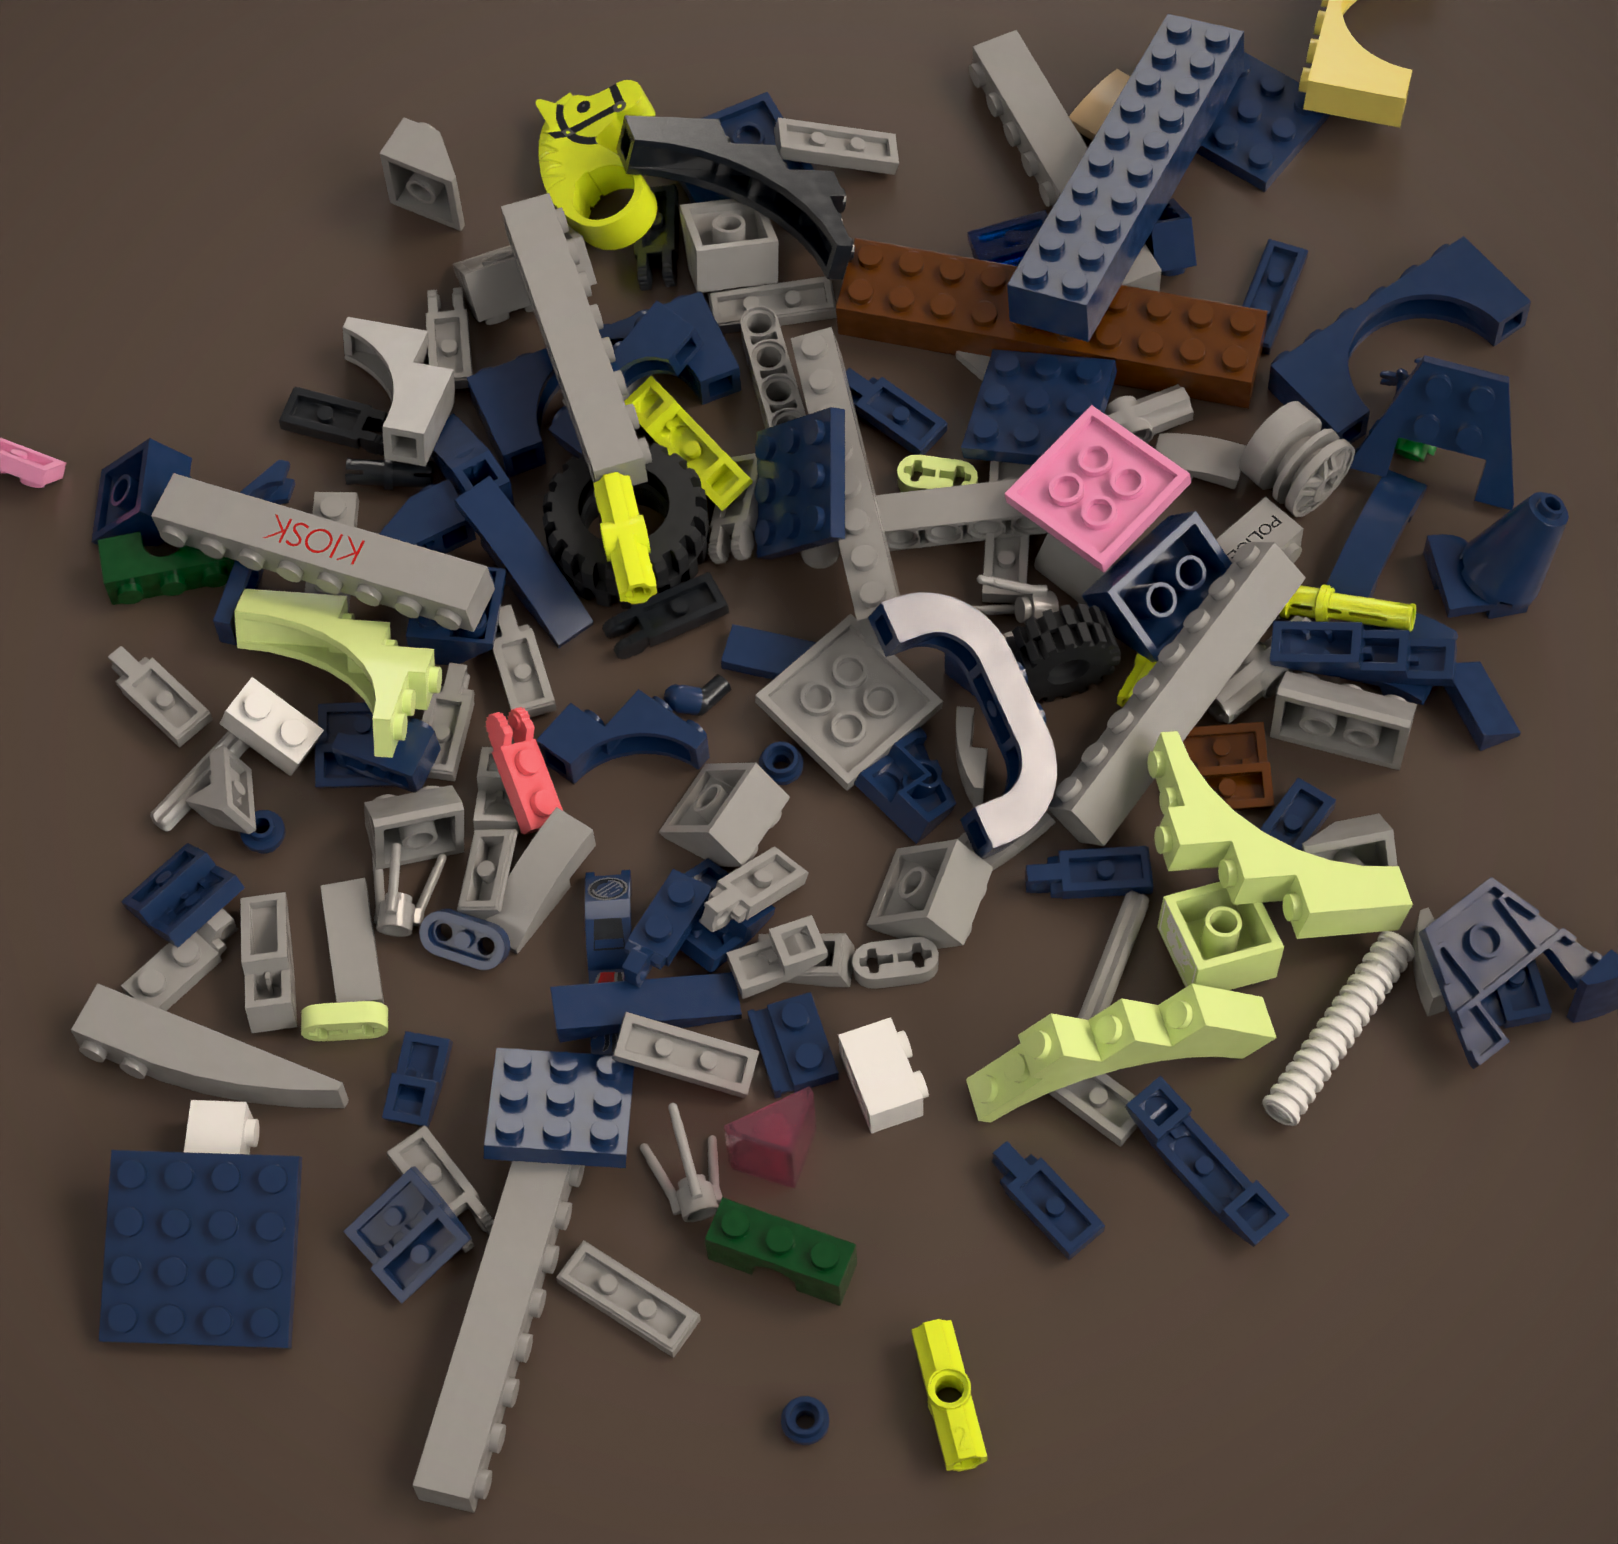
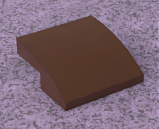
M1264 722L1193 727L1183 741L1186 751L1208 785L1233 810L1275 806L1271 766L1267 759Z

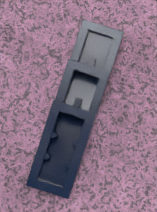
M490 476L455 499V507L481 538L483 549L499 568H506L507 585L558 648L593 625L594 621L564 575Z
M1273 621L1270 664L1314 674L1363 681L1454 687L1457 643L1456 639L1411 638L1409 630H1364L1362 622Z

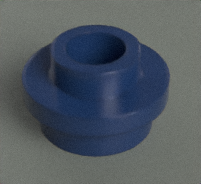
M775 742L762 752L759 758V766L778 785H787L797 780L803 771V757L800 751L787 742ZM778 762H785L789 767L776 769L774 765Z
M255 811L256 829L262 826H269V829L262 834L255 833V831L251 834L240 832L241 839L244 845L251 851L261 854L271 853L284 840L286 833L284 822L273 811Z
M797 1397L791 1400L782 1411V1430L786 1437L796 1444H814L826 1435L829 1428L828 1410L821 1401L814 1397ZM807 1415L812 1417L815 1421L814 1424L808 1429L800 1428L796 1422L801 1416Z

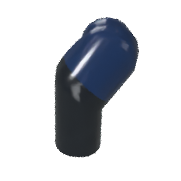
M716 674L702 688L677 684L669 686L665 690L664 701L675 712L702 716L731 691V686L724 677Z

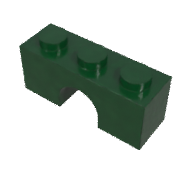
M140 532L98 540L103 582L112 605L135 604L142 599L162 595L176 596L184 591L202 587H221L227 583L235 560L227 557H222L221 559L212 558L204 554L200 549L184 545L169 556H154L147 552Z
M724 1197L721 1199L705 1238L709 1260L751 1275L756 1266L775 1270L790 1278L796 1285V1291L838 1306L842 1304L857 1266L856 1244Z

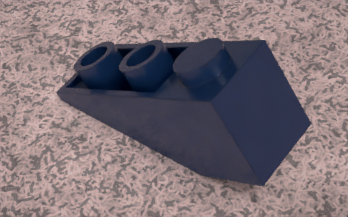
M454 413L449 415L431 453V457L446 480L450 479L460 496L490 476L515 507L510 480L491 451Z

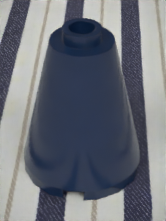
M1536 492L1466 544L1459 558V561L1463 559L1465 567L1461 573L1463 579L1475 594L1495 606L1500 602L1513 604L1510 608L1513 610L1522 609L1532 603L1541 590L1568 522L1569 515L1563 501L1554 494Z

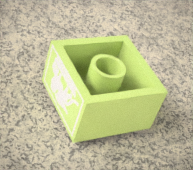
M1220 882L1163 897L1157 928L1185 987L1193 983L1232 990L1277 977L1284 945L1263 903L1232 905L1227 888L1223 887Z

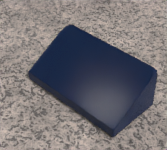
M1481 662L1456 663L1454 687L1444 686L1478 749L1482 751L1520 736V730Z

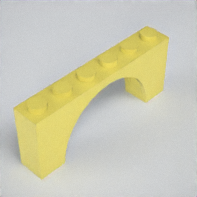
M1322 0L1321 6L1327 7L1326 11H1318L1314 28V35H1320L1319 40L1311 38L1306 63H1311L1312 66L1311 68L1303 67L1299 84V91L1306 93L1303 109L1400 128L1408 97L1412 70L1381 60L1364 49L1354 39L1347 29L1343 15L1357 0Z

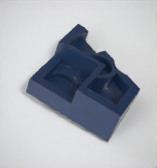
M1447 534L1427 535L1423 552L1434 590L1439 589L1448 618L1486 611L1488 619L1527 612L1528 606L1519 610L1510 609L1513 604L1500 602L1495 606L1473 592L1463 579L1461 573L1465 568L1463 559L1459 561L1460 553L1468 543L1465 539Z
M920 727L895 742L889 754L860 772L854 783L916 844L930 834L952 812L957 804L950 788L942 780L941 775L943 771L938 760H930L924 747L927 735Z

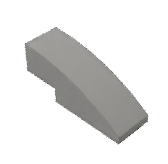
M557 807L539 829L508 876L501 912L485 919L499 925L506 931L510 940V950L515 954L521 951L570 889L569 879L596 846L593 829Z
M281 892L240 898L241 963L245 975V1010L251 1033L297 1027L294 964L286 893Z

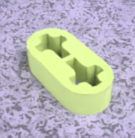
M910 455L905 457L897 468L898 487L901 492L951 487L956 477L964 478L961 485L978 483L975 467L963 460L926 455ZM914 471L922 472L919 481H911Z
M357 1001L314 1004L305 1007L301 1012V1035L312 1041L372 1039L388 1033V1007L380 1002Z

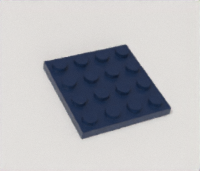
M111 1150L99 1341L292 1348L302 1157Z

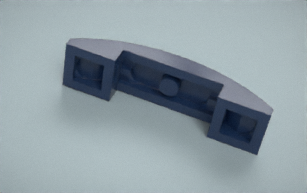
M1388 470L1387 477L1381 478L1364 506L1326 585L1334 588L1335 593L1372 598L1376 590L1377 581L1407 522H1411L1428 485Z
M1161 1076L1126 1104L1125 1108L1133 1121L1170 1169L1218 1219L1248 1244L1255 1247L1289 1217V1214L1259 1181L1256 1180L1252 1183L1191 1118L1192 1109Z

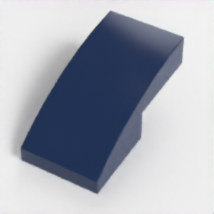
M405 1031L397 1071L392 1073L382 1115L384 1120L429 1128L449 1062L453 1044L450 1039Z

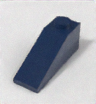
M450 479L439 484L428 485L419 493L411 496L379 533L383 536L444 554L476 540L474 529L455 507V499L459 495Z

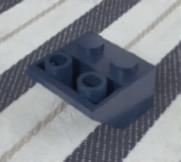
M488 567L495 590L474 632L461 628L450 630L442 627L435 620L418 616V618L409 617L406 632L408 647L434 649V659L437 665L461 664L493 649L507 575L506 568Z

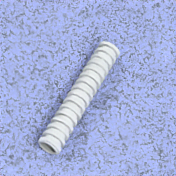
M1383 931L1379 934L1378 941L1374 942L1370 947V952L1364 955L1363 963L1358 964L1355 968V974L1350 975L1348 978V985H1344L1340 989V996H1336L1333 999L1332 1006L1328 1007L1324 1013L1325 1017L1319 1019L1316 1025L1317 1028L1312 1029L1309 1039L1302 1043V1050L1295 1053L1294 1061L1289 1062L1285 1069L1286 1072L1279 1076V1084H1274L1271 1087V1095L1265 1096L1262 1104L1265 1111L1274 1120L1284 1125L1296 1126L1301 1119L1300 1115L1305 1114L1308 1110V1104L1313 1103L1315 1100V1093L1323 1089V1082L1330 1079L1331 1071L1336 1070L1339 1060L1346 1056V1049L1353 1046L1354 1038L1359 1037L1362 1027L1367 1026L1370 1020L1369 1016L1376 1013L1377 1005L1382 1004L1385 994L1390 993L1393 987L1392 984L1396 983L1400 978V973L1406 970L1407 962L1413 960L1415 956L1414 948L1403 936L1391 931Z

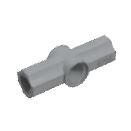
M1178 384L1138 400L1133 396L1119 397L1110 402L1105 410V415L1147 444L1155 434L1193 420L1194 414L1190 397L1185 388L1180 387Z
M1296 615L1292 620H1290L1312 622L1307 617L1302 618L1298 615ZM1272 636L1264 643L1260 640L1257 642L1209 706V713L1219 723L1225 722L1229 724L1262 696L1268 699L1277 694L1286 671L1293 672L1294 669L1270 664Z

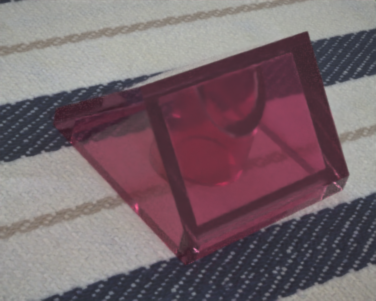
M810 1086L724 1126L728 1161L732 1169L788 1187H796L816 1132L814 1094Z

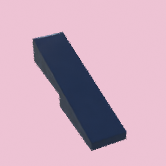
M732 972L645 979L640 988L627 981L550 987L560 1043L619 1033L623 1016L626 1012L680 1028L742 1018L736 981Z

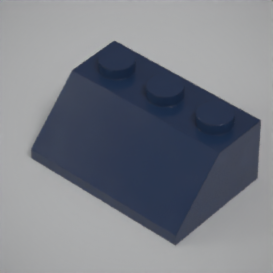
M1196 511L1170 515L1081 596L1089 608L1094 605L1099 607L1100 611L1103 610L1105 612L1113 634L1117 639L1149 661L1157 662L1161 650L1173 642L1183 629L1186 617L1199 608L1208 596V590L1212 583L1224 575L1232 562Z

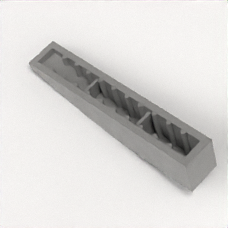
M98 983L71 1029L80 1047L79 1051L83 1055L96 1062L102 1063L105 1059L118 1063L124 1072L138 1079H144L147 1075L159 1081L202 1094L257 1104L300 1108H345L349 1101L343 1082Z

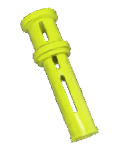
M1325 584L1320 588L1300 585L1279 615L1281 618L1286 619L1290 615L1315 618L1316 622H1330L1331 619L1362 622L1365 625L1409 630L1411 632L1415 624L1416 604L1335 593L1334 588Z

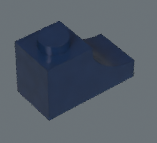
M1171 198L1145 242L1159 265L1161 275L1163 276L1179 275L1185 272V268L1197 266L1192 217L1174 198Z
M415 718L409 719L406 738L404 741H398L393 758L374 756L373 733L349 735L339 732L331 747L339 766L413 793L423 787L441 750L433 728L426 722Z

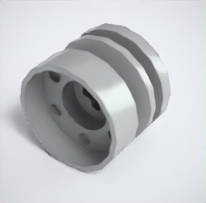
M1299 401L1287 403L1266 419L1246 445L1239 464L1241 472L1262 490L1273 488V498L1279 504H1285L1286 509L1295 517H1303L1314 511L1332 494L1347 474L1355 455L1354 447L1345 439H1339L1338 434L1332 428L1321 431L1322 422Z

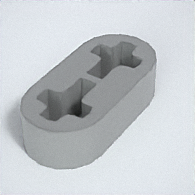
M924 937L869 942L856 949L852 961L855 980L860 985L871 989L924 983L932 979L938 971L939 952L936 945ZM913 953H921L923 959H925L924 967H915V963L911 961ZM876 958L879 964V972L870 973L867 967V959Z

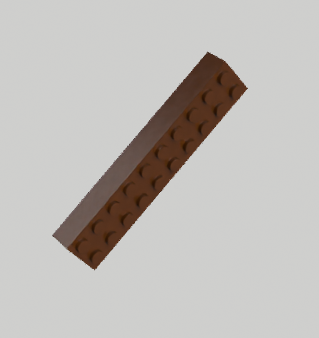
M855 238L854 258L851 263H848L836 305L838 334L951 355H956V351L991 357L993 349L1115 360L1117 374L1114 384L1159 392L1178 384L1180 387L1185 388L1190 398L1249 409L1265 338L1268 312L1266 310L1121 285L1090 341L1087 342L1010 321L1007 284L1018 266Z

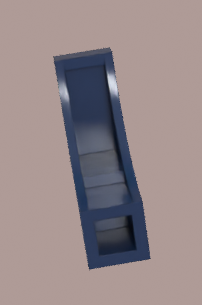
M639 689L606 725L591 710L586 709L583 712L570 703L536 740L545 764L573 784L595 767L622 756L634 754L663 755L681 760L698 770L710 758L707 734L700 725L692 720L685 722L673 713L671 707L664 700L657 696L651 698Z

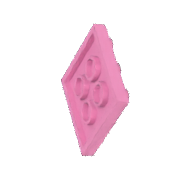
M1091 405L1004 494L1006 503L1105 573L1191 484V476L1186 470Z

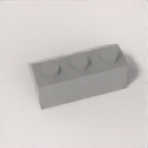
M568 226L569 232L564 233L566 241L572 239L575 241L580 258V264L575 265L577 272H586L590 286L597 284L583 236ZM510 245L452 264L460 286L463 287L464 296L471 313L478 322L485 320L486 325H492L509 319V312L524 308L525 312L533 311Z
M1286 671L1276 696L1270 737L1400 770L1417 704L1407 702L1402 697L1396 695L1383 696L1363 691L1360 687L1353 684L1339 685L1320 680L1317 676L1310 673L1296 674Z

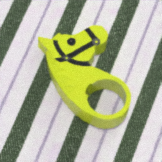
M623 80L591 96H573L571 93H568L556 103L537 99L536 106L545 119L539 139L541 177L547 193L550 194L555 207L563 208L568 226L581 234L584 241L602 250H617L638 241L648 232L656 218L657 201L642 175L626 174L616 149L625 115L655 117V110L641 86L636 81ZM619 189H634L628 204L617 214L600 220L589 219L590 207L594 208L601 199V195L605 196Z

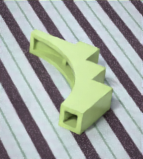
M244 589L234 611L237 648L270 652L298 659L324 669L349 684L365 700L373 714L374 756L393 758L398 741H404L406 738L407 716H413L415 709L428 710L433 693H440L442 669L435 666L434 649L398 646L397 640L391 639L390 622L355 620L354 613H348L347 596Z
M1178 731L1160 732L1153 751H1150L1148 754L1147 765L1150 776L1156 778L1160 791V808L1164 814L1160 826H1157L1155 829V847L1159 854H1163L1168 871L1218 867L1220 883L1223 887L1227 888L1232 905L1283 901L1284 916L1287 921H1291L1297 939L1395 931L1400 929L1413 903L1399 866H1361L1332 861L1295 849L1264 833L1236 813L1208 785L1191 761Z
M1192 983L1159 1005L1121 998L1089 1020L1051 1013L1018 1034L1019 1045L968 1077L966 1082L978 1121L991 1123L1021 1105L1088 1078L1128 1067L1181 1058L1227 1057L1244 1059L1277 1037L1263 997Z

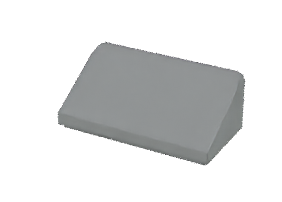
M1049 533L1034 563L1037 571L1078 603L1086 605L1087 603L1081 595L1105 574Z
M516 829L474 831L457 907L458 912L483 920L501 912L518 834Z

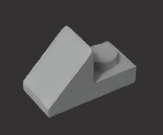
M222 745L210 753L211 774L209 775V780L211 784L187 798L185 802L214 826L251 834L256 831L252 769L226 746Z

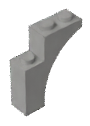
M347 317L343 325L345 360L358 365L377 379L392 402L388 416L382 426L384 459L426 466L455 403L454 369L429 365L428 331Z

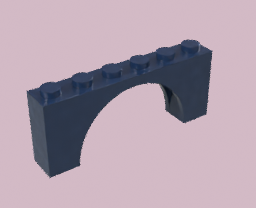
M1463 236L1451 245L1444 244L1433 253L1432 257L1421 265H1412L1406 269L1401 277L1388 287L1381 286L1369 296L1368 300L1357 308L1351 307L1343 311L1336 321L1324 330L1317 329L1313 331L1303 344L1291 352L1284 351L1280 353L1271 363L1268 389L1283 405L1299 401L1322 422L1321 431L1332 428L1338 434L1339 439H1345L1352 444L1366 434L1370 410L1363 403L1353 386L1348 362L1358 345L1370 334L1386 325L1402 320L1437 319L1463 326L1486 339L1492 346H1496L1526 325L1531 301Z
M699 291L688 296H678L671 302L663 304L694 326L704 343L677 376L694 391L702 405L741 391L739 365L702 292ZM644 310L638 311L631 317L615 323L603 324L604 328L599 330L601 338L609 337L612 347L617 342L623 341L634 328L637 317ZM544 348L534 353H524L515 360L496 367L484 368L476 374L467 377L471 401L507 477L510 478L546 464L543 441L540 436L541 425L549 403L560 390L547 349Z

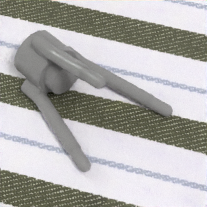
M985 575L977 577V582L980 584L1024 593L1023 597H1017L1015 604L973 606L984 615L1015 614L1019 623L1027 625L1025 620L1032 616L1038 619L1043 616V611L1052 609V612L1059 611L1057 596L1053 591H1048L1047 585H1029ZM1010 631L1002 635L1006 639V637L1013 636V633Z
M396 842L392 845L388 893L386 894L383 869L376 870L372 856L376 907L374 923L376 924L377 931L380 933L404 937L412 934L413 926H421L425 909L441 875L447 856L445 854L438 856L415 907L412 904V897L410 895L398 892L401 845Z
M670 1103L668 1109L686 1177L678 1182L679 1190L677 1192L649 1145L646 1143L641 1144L640 1150L668 1197L673 1215L682 1214L685 1222H697L714 1216L722 1199L719 1186L717 1138L714 1135L708 1137L709 1181H706L705 1175L696 1174L678 1106L676 1103Z

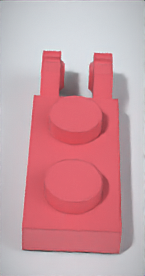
M519 707L508 712V720L500 712L489 714V717H486L485 727L487 728L486 732L489 733L488 737L494 750L492 752L494 761L521 833L525 835L539 831L556 807L562 811L563 809L536 739H533L534 724L530 720L528 711L525 708Z

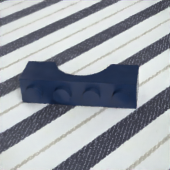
M657 300L650 309L644 310L637 317L634 328L625 339L613 346L616 361L612 362L611 366L613 372L621 370L627 388L636 380L651 374L662 373L678 376L704 343L694 326ZM564 406L554 416L549 431L560 446L579 459L583 456L582 449L567 406Z

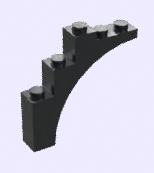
M624 116L616 150L626 174L661 177L685 182L723 194L743 203L773 220L795 237L815 258L827 279L843 280L847 265L854 258L855 247L853 239L847 234L840 214L844 212L846 207V192L841 188L833 171L790 170L787 163L783 162L776 145L731 143L729 136L725 135L719 119Z

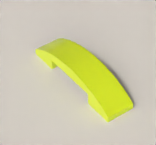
M652 375L624 401L625 405L633 403L641 427L659 445L667 447L669 456L673 453L679 454L687 461V468L695 470L700 478L701 488L705 490V494L721 511L726 509L753 483V480L692 419Z

